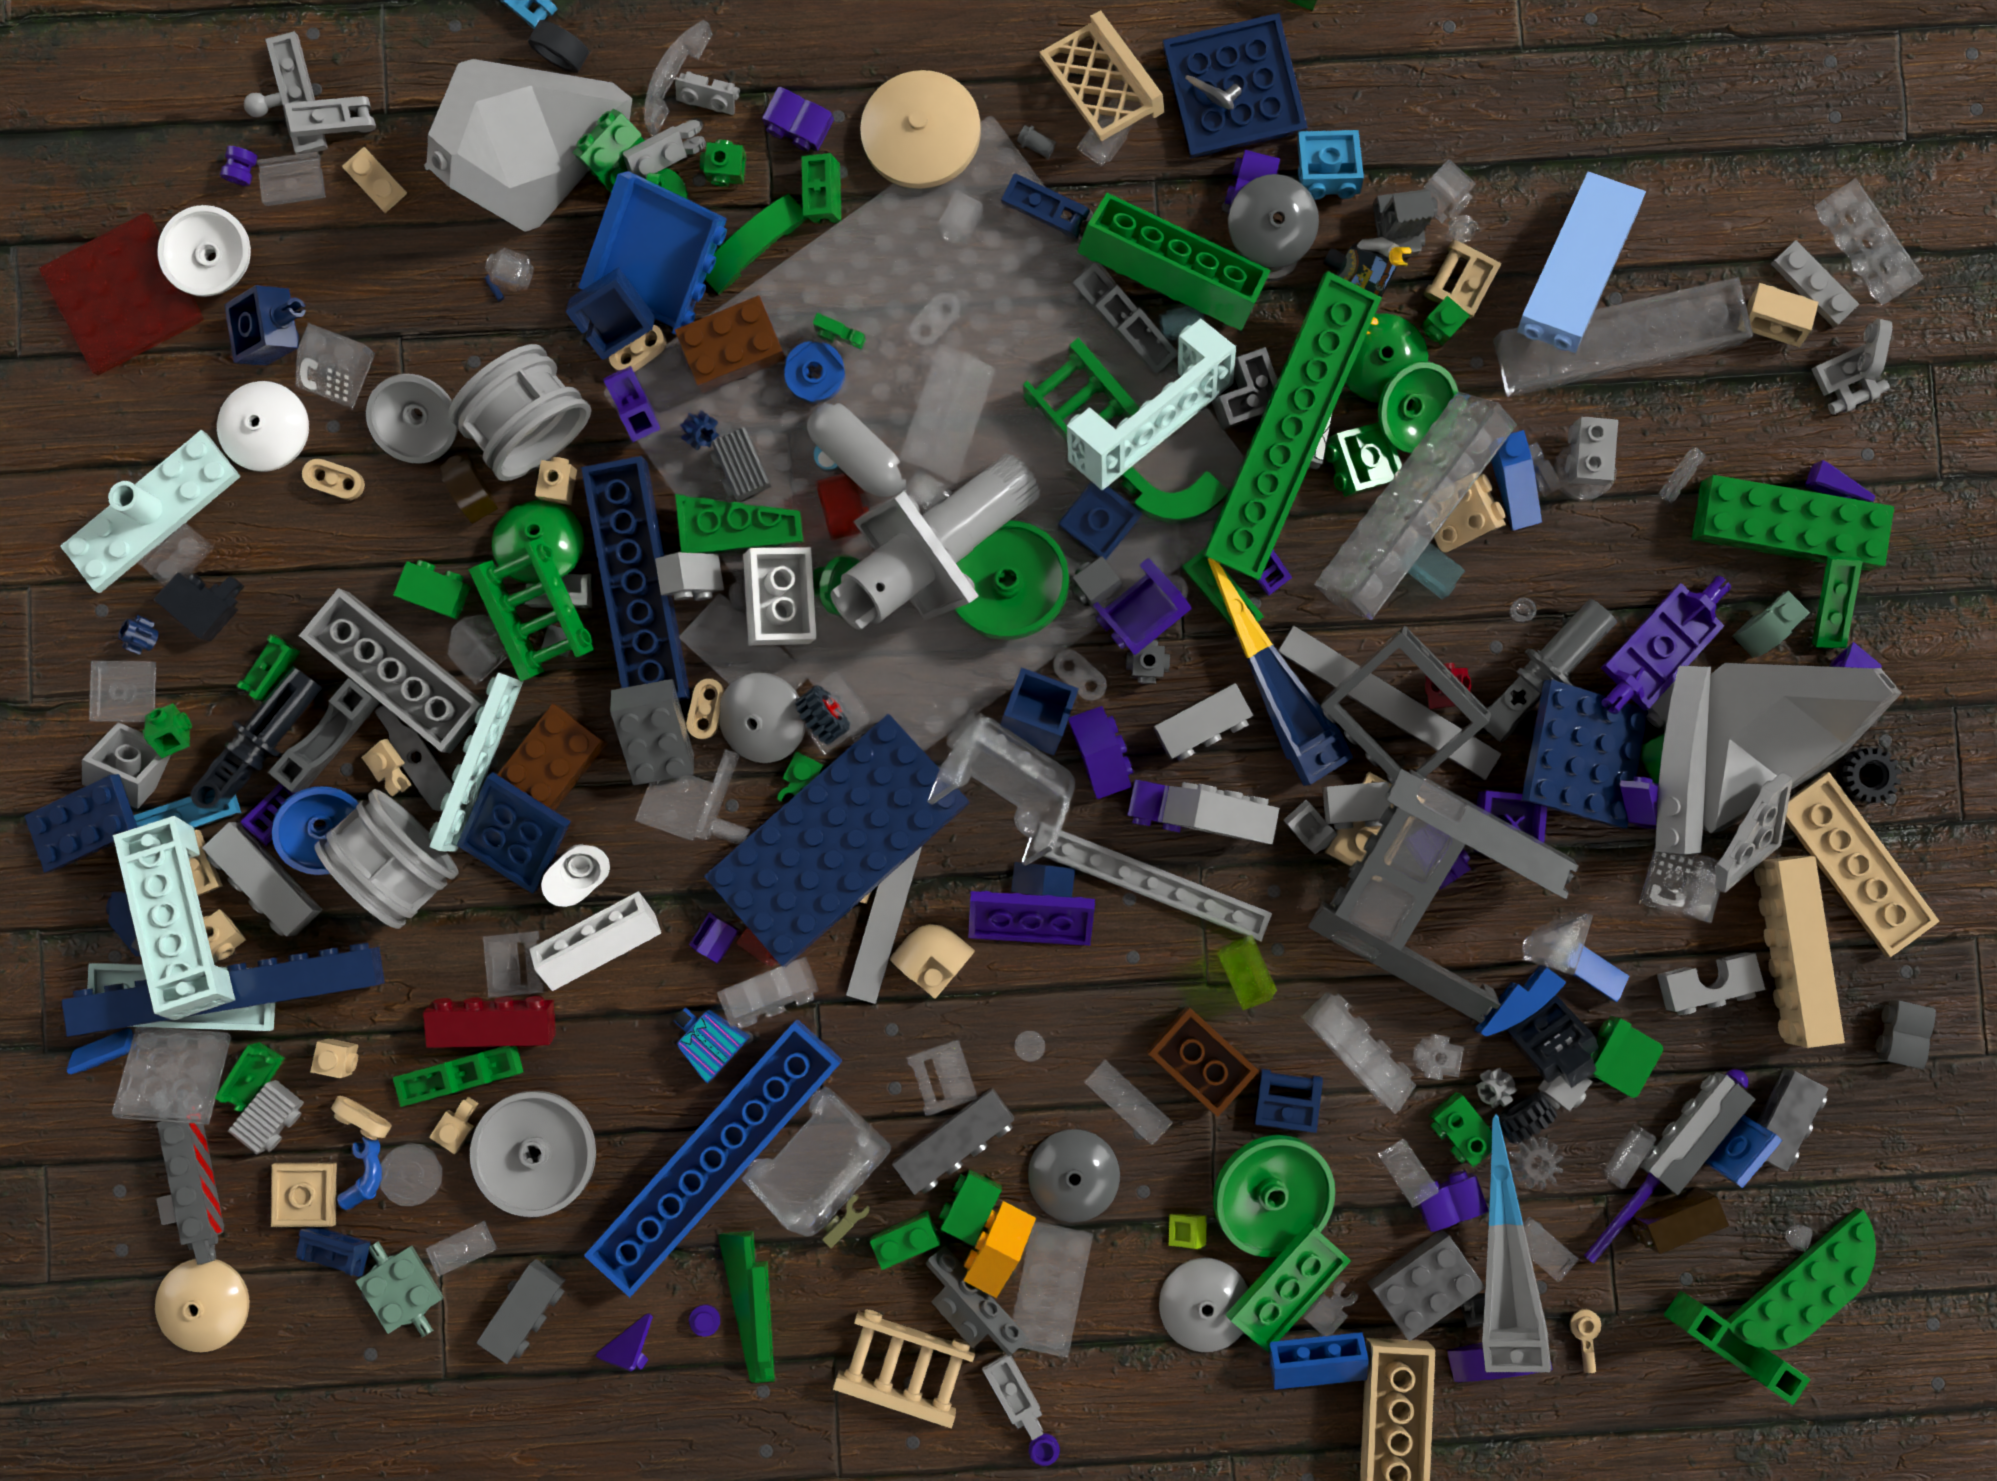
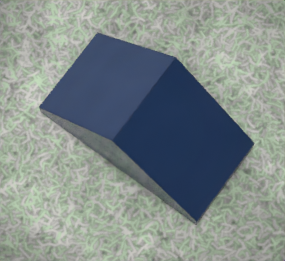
M1015 862L1011 892L1040 896L1072 897L1075 869Z

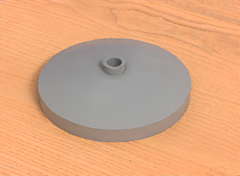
M545 1091L517 1093L495 1104L478 1123L470 1147L472 1173L484 1196L503 1211L523 1217L549 1215L561 1210L574 1201L587 1186L596 1161L595 1138L586 1117L567 1099ZM533 1147L540 1149L541 1154L539 1156L533 1154Z

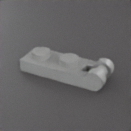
M365 96L284 103L283 106L290 137L350 131L370 132L376 129L374 118L370 117L369 114L371 109L370 101ZM349 111L357 112L358 117L351 118Z

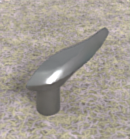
M1189 75L1185 77L1210 100L1225 109H1233L1234 104L1232 101L1242 93L1241 88L1237 84H1233L1228 90L1223 91Z

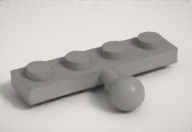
M293 31L265 39L279 92L263 96L260 93L248 94L244 99L245 111L252 117H262L268 112L269 108L279 105L284 106V103L315 101L299 36L296 32ZM324 134L291 137L295 153L299 157L328 149Z

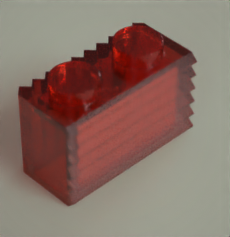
M846 473L817 480L815 485L831 541L861 533L853 521L869 511L867 506L862 507L859 496L864 494V490Z

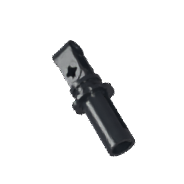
M292 665L248 721H244V725L234 719L232 725L238 732L232 740L226 741L224 744L226 749L212 762L209 770L193 787L191 791L192 802L197 807L210 812L222 811L235 794L248 782L252 773L256 769L259 771L264 766L263 761L266 760V757L272 755L280 758L283 755L275 747L278 746L277 744L323 687ZM214 789L215 799L211 803L206 804L205 796L207 792Z

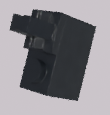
M177 572L154 600L199 639L211 642L238 611L235 607L238 601L235 598L244 588V585L235 577L229 576L220 586L214 584L211 588L205 587L207 584L194 573L187 575Z

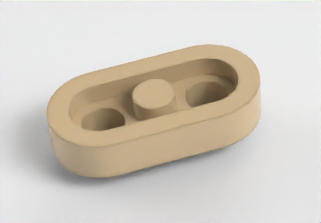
M653 325L651 331L609 356V361L617 372L629 366H632L634 372H636L663 352L666 347V338L660 328ZM656 340L653 346H647L649 341ZM631 357V361L628 364H623L626 358Z
M312 459L305 464L302 470L304 482L315 490L345 500H354L364 491V479L353 469L323 459ZM320 471H324V472H325V477H324V479L321 480V481H318V479H317L318 473H319ZM353 480V488L346 490V483Z
M714 679L701 680L693 691L686 725L689 733L698 739L711 738L718 730L720 701L725 690ZM709 689L715 691V697L712 700L705 698V693ZM701 719L708 720L709 725L705 730H701L698 727Z
M337 1096L331 1107L332 1111L335 1112L333 1115L335 1119L347 1125H350V1123L361 1128L360 1133L372 1140H377L378 1137L385 1138L392 1127L386 1119L344 1096Z

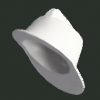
M579 844L566 849L562 856L543 875L541 883L543 895L556 906L567 907L577 904L608 876L610 870L608 857L602 850L593 845Z

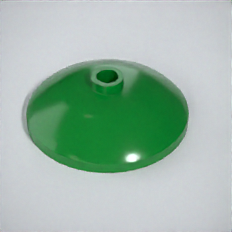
M1385 313L1374 315L1378 319V324H1370L1368 331L1371 334H1366L1345 382L1346 386L1355 395L1379 404L1385 385L1395 372L1413 362H1428L1427 346L1419 330L1406 319ZM1388 349L1392 354L1391 358L1383 357L1382 350Z
M1426 361L1410 363L1395 372L1383 389L1378 408L1380 428L1387 441L1395 448L1408 453L1427 452L1441 444L1453 429L1459 412V392L1456 382L1445 368Z
M533 500L515 506L502 516L492 535V551L498 566L527 554L524 544L543 537L544 542L552 550V559L562 578L576 566L583 553L584 533L579 520L568 508L552 501ZM539 530L538 534L530 535L531 531ZM533 565L509 575L512 579L526 584L541 582Z

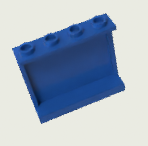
M629 171L619 173L578 288L585 289L619 267L654 314L655 319L673 327L672 333L676 334L675 329L694 322L696 314L693 312L696 301L699 302L704 295L706 285L703 282L706 274H710L715 266L716 257L713 255L717 245L720 246L725 239L727 229L724 226L727 218Z

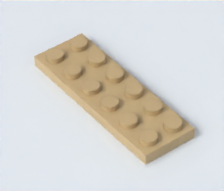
M1830 772L1823 773L1789 798L1785 821L1809 854L1816 857L1818 866L1886 957H1892L1940 922Z

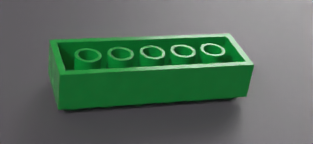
M1106 193L1087 224L1077 253L1091 261L1098 262L1118 274L1136 280L1145 287L1157 290L1173 300L1180 301L1200 313L1207 314L1222 321L1227 326L1241 331L1271 271L1109 193Z
M1711 475L1702 480L1700 484L1692 540L1827 563L1828 556L1859 557L1863 560L1861 569L1872 571L1884 567L1886 564L1894 506Z

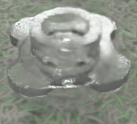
M1461 215L1454 217L1448 223L1449 233L1445 235V239L1450 242L1457 240L1462 243L1475 238L1474 231L1479 228L1478 223L1473 221L1470 216Z

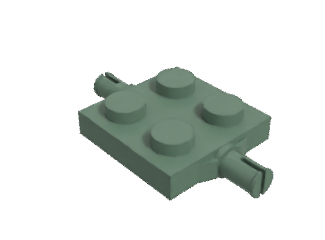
M379 1241L371 1245L369 1251L377 1264L368 1274L356 1281L357 1285L387 1334L401 1325L413 1322L423 1338L433 1331L424 1314L431 1306L444 1298L412 1245L401 1253L390 1255L389 1257Z

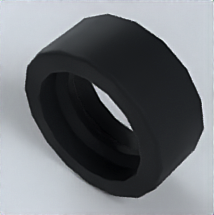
M539 20L528 39V43L534 51L552 64L570 73L577 74L589 54L588 48L578 38L560 26L546 20Z

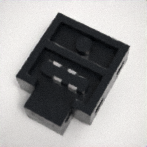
M1557 995L1537 1012L1507 1029L1511 1042L1547 1083L1561 1076L1573 1088L1597 1071L1593 1058L1590 1056L1591 1053L1599 1048L1595 1036Z

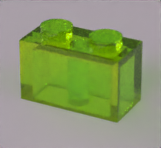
M1253 935L1224 945L1218 956L1243 1011L1272 1000L1277 989Z

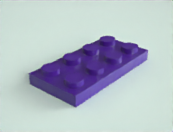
M971 891L968 938L1090 946L1095 899Z

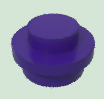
M707 1304L696 1307L689 1317L691 1330L703 1337L714 1334L720 1325V1314L717 1309Z
M1043 1433V1435L1033 1441L1031 1440L1029 1444L1030 1458L1038 1465H1051L1059 1456V1443L1050 1434Z

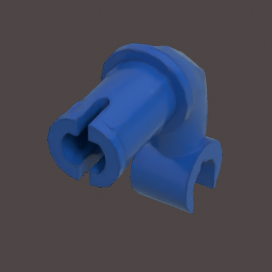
M362 1137L364 1143H353V1154L357 1158L363 1159L365 1170L363 1177L358 1178L355 1185L338 1195V1203L344 1210H351L364 1200H371L376 1196V1191L379 1189L382 1181V1167L378 1158L380 1152V1142L378 1139L372 1140Z

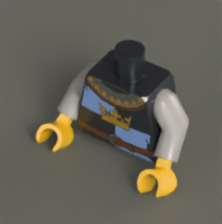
M1384 237L1363 239L1359 243H1354L1347 255L1331 248L1323 264L1338 271L1337 276L1383 297L1397 267L1408 265V263L1402 260V254H1411L1412 250L1410 247H1399V245ZM1373 317L1371 324L1377 325L1378 319Z

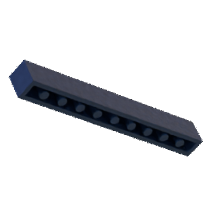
M369 943L350 945V952L340 954L338 948L320 950L319 957L309 959L307 953L288 956L289 962L277 964V958L257 961L258 967L247 969L246 963L227 966V971L229 972L235 1001L189 1016L384 984L380 947L369 949ZM146 979L134 981V988L124 989V983L104 986V993L94 994L93 988L73 991L74 998L62 999L67 1037L170 1019L154 1014Z

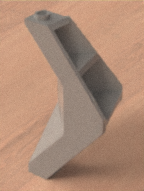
M477 59L458 63L429 131L427 163L424 164L426 170H431L451 189L526 232L540 227L589 171L572 153L577 148L578 140L583 135L591 133L598 125L597 121L600 116L612 109L621 112L630 121L632 98L612 82Z
M1724 663L1710 674L1703 830L1710 833L1724 831L1744 819L1759 796L1762 786L1768 780L1772 781L1781 773L1793 778L1791 789L1828 768L1854 745L1902 694L1901 691L1881 668Z

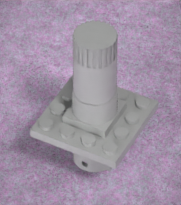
M1005 454L943 502L936 504L923 515L919 513L917 502L903 491L853 521L874 549V552L844 573L841 577V584L831 591L832 601L840 615L854 628L862 629L870 622L880 623L908 600L912 602L924 620L936 617L973 601L978 597L974 590V583L970 577L961 572L956 563L971 553L974 547L1038 499L1040 490L1033 473L1030 472L1029 468L1019 458H1016L1014 455Z

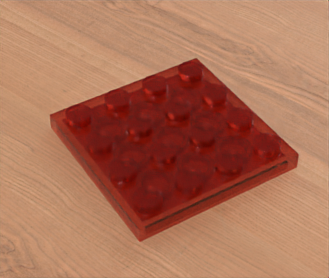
M146 212L39 267L92 373L97 376L205 320L193 296L174 286L164 275L158 260L160 233L153 219Z

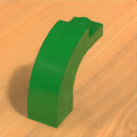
M1133 467L1129 468L1119 477L1122 481L1120 483L1121 487L1129 495L1134 496L1136 494L1139 496L1134 502L1133 507L1147 518L1169 524L1186 523L1205 516L1229 492L1208 471L1191 487L1176 493L1158 490Z

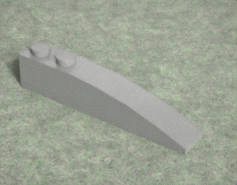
M1678 667L1661 757L1656 852L1675 854L1702 852L1711 667Z

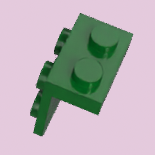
M1610 1015L1609 1019L1600 1027L1599 1036L1596 1040L1599 1048L1590 1054L1597 1069L1591 1075L1627 1096L1635 1098L1640 1094L1660 1058L1663 1046L1631 1027L1632 1024Z

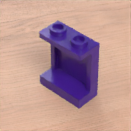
M1149 557L1139 565L1146 574L1106 608H1103L1098 602L1093 604V607L1099 613L1095 617L1098 623L1106 632L1112 629L1114 633L1111 637L1122 650L1127 646L1134 655L1139 653L1192 609L1182 593Z

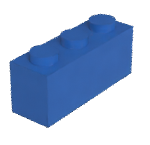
M1362 1332L1270 1342L1269 1364L1274 1390L1367 1380L1369 1359Z

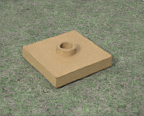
M337 1163L272 1164L271 1227H332L336 1225Z

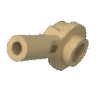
M1581 1309L1572 1315L1569 1326L1573 1335L1581 1341L1584 1372L1595 1373L1596 1364L1593 1339L1601 1331V1321L1593 1311Z

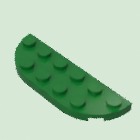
M1860 1208L1852 1211L1727 1318L1726 1321L1731 1324L1727 1331L1738 1340L1757 1348L1762 1346L1767 1350H1782L1804 1341L1850 1302L1867 1283L1876 1256L1874 1230L1865 1211Z

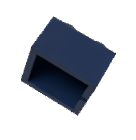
M619 267L569 298L565 311L582 334L588 330L586 339L602 360L651 331L655 318Z
M1021 667L997 735L1055 755L1079 688Z

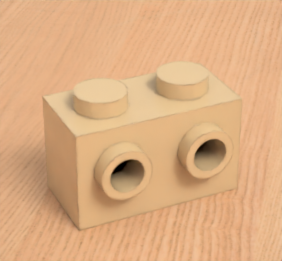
M1759 283L1748 300L1741 329L1800 348L1812 330L1819 302Z

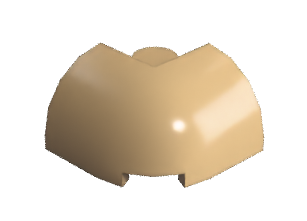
M928 924L918 927L910 933L889 959L908 978L912 979L936 999L975 950L948 928L942 925Z

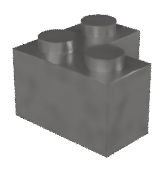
M1266 347L1237 357L1235 359L1234 378L1238 390L1221 395L1212 401L1222 430L1263 416L1278 381Z

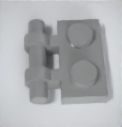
M1866 344L1811 369L1823 395L1826 396L1835 391L1838 397L1836 401L1828 404L1829 411L1833 415L1841 411L1849 412L1863 401L1871 402L1878 399L1881 393L1890 389L1889 383L1885 379L1879 382L1861 377L1860 371L1857 370L1858 360L1861 354L1864 353ZM1860 381L1862 389L1851 393L1848 385Z

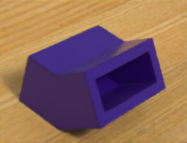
M709 912L689 945L697 952L719 963L740 930Z

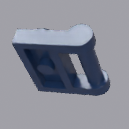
M1261 1068L1254 1124L1316 1133L1323 1078L1314 1075L1312 1078L1277 1074L1271 1073L1270 1069ZM1274 1085L1310 1090V1099L1269 1094V1087Z

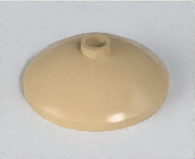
M192 1259L178 1265L163 1279L155 1299L156 1318L164 1335L176 1346L192 1352L213 1351L232 1341L242 1330L249 1312V1294L244 1280L234 1268L217 1259L197 1265L196 1259ZM191 1305H195L198 1308L197 1314L191 1312Z

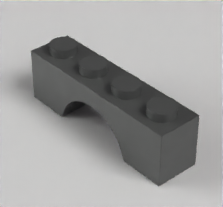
M348 678L329 700L327 712L314 730L301 742L289 748L268 773L291 792L297 793L307 789L381 702L353 679Z

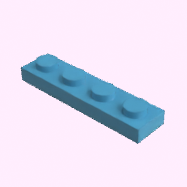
M214 789L207 792L205 796L206 804L211 803L215 799ZM236 794L228 805L219 812H210L197 807L192 802L190 796L136 814L134 818L137 827H141L176 816L195 829L240 814L241 810Z

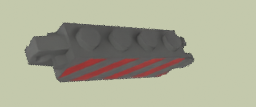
M187 1090L179 1091L177 1095L180 1113L178 1117H175L170 1096L166 1094L159 1097L158 1106L161 1121L157 1122L180 1242L181 1245L187 1244L189 1250H194L197 1265L216 1259L214 1244L218 1243V1235L223 1233L224 1223L203 1119L199 1112L194 1113L190 1094Z

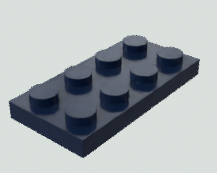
M119 774L109 775L25 815L44 873L60 869L114 844L113 835L138 828Z

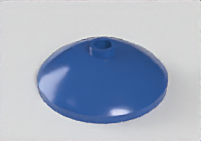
M323 786L307 788L290 796L279 807L272 823V840L278 855L290 867L300 872L313 875L330 874L319 859L314 845L320 839L327 840L326 833L344 820L359 804L358 801L342 790ZM317 820H323L325 821V824L321 827H317L314 825V822Z

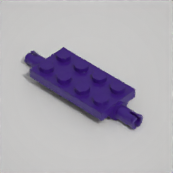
M1716 576L1702 593L1697 594L1690 592L1682 583L1676 585L1601 666V669L1617 684L1611 693L1601 701L1604 708L1611 704L1607 711L1612 714H1618L1630 698L1644 711L1650 709L1676 680L1678 667L1689 666L1724 627L1716 618L1715 609L1719 600L1731 589L1729 582L1723 587L1721 586L1726 579Z

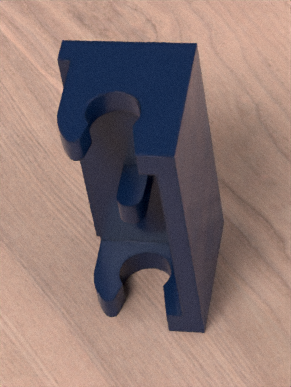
M310 1227L300 1230V1240L296 1253L298 1260L315 1262L342 1270L351 1276H363L371 1242L322 1227Z

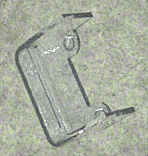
M981 718L970 727L943 762L927 802L933 805L956 788L963 787L972 776L1017 806L1014 816L1015 825L1022 834L1030 838L1021 862L1027 866L1054 849L1075 789V780L1071 772L992 718Z

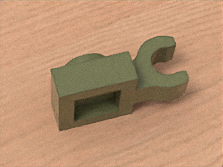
M857 1194L849 1198L846 1205L847 1212L841 1218L837 1215L834 1216L824 1227L827 1232L822 1240L830 1248L858 1220L866 1217L869 1213L870 1207L868 1205L862 1211H856L853 1208V1203L859 1198Z

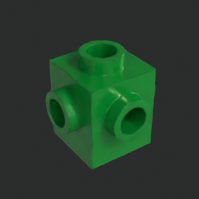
M716 140L715 143L707 142L706 153L701 152L700 171H704L707 181L718 187H728L729 184L744 185L746 153L743 145H733L728 140Z
M172 703L163 708H156L145 715V729L142 732L146 742L152 746L162 759L190 746V729L192 724L185 712L180 713Z

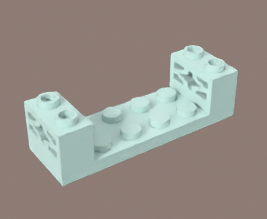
M1201 318L1192 326H1186L1179 335L1178 374L1181 377L1175 382L1168 383L1158 396L1153 400L1146 401L1137 413L1130 418L1122 420L1116 429L1090 407L1081 415H1075L1067 425L1068 461L1096 486L1104 490L1233 384L1236 346Z
M172 816L113 835L154 1014L177 1020L235 1001L229 972L214 965L189 859L200 855L193 826L176 816Z

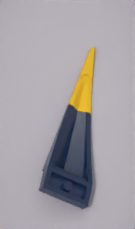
M1208 558L1286 759H1291L1303 786L1311 785L1351 760L1353 756L1340 729L1335 723L1327 719L1323 709L1307 691L1266 636L1221 565Z

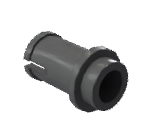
M1025 125L1017 139V142L1021 144V148L1024 149L1026 146L1046 159L1050 158L1057 144L1056 141L1035 131L1032 125L1030 128Z

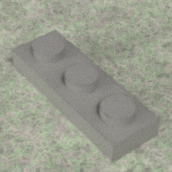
M1797 240L1791 243L1771 263L1802 296L1819 302L1817 311L1833 328L1839 325L1860 305Z

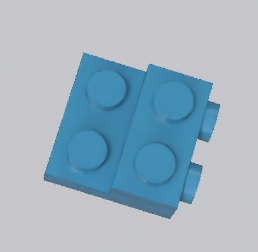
M1298 131L1299 182L1310 192L1314 200L1321 199L1328 194H1338L1342 199H1349L1354 197L1355 194H1360L1364 174L1359 131Z

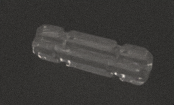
M1691 448L1685 455V460L1680 462L1668 479L1669 483L1665 484L1661 489L1660 496L1668 502L1676 500L1681 493L1680 490L1686 486L1696 472V466L1703 462L1706 454L1699 448Z

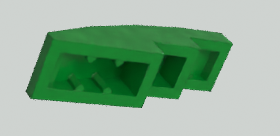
M502 1046L395 1076L393 1081L400 1107L518 1075L524 1071L517 1046Z

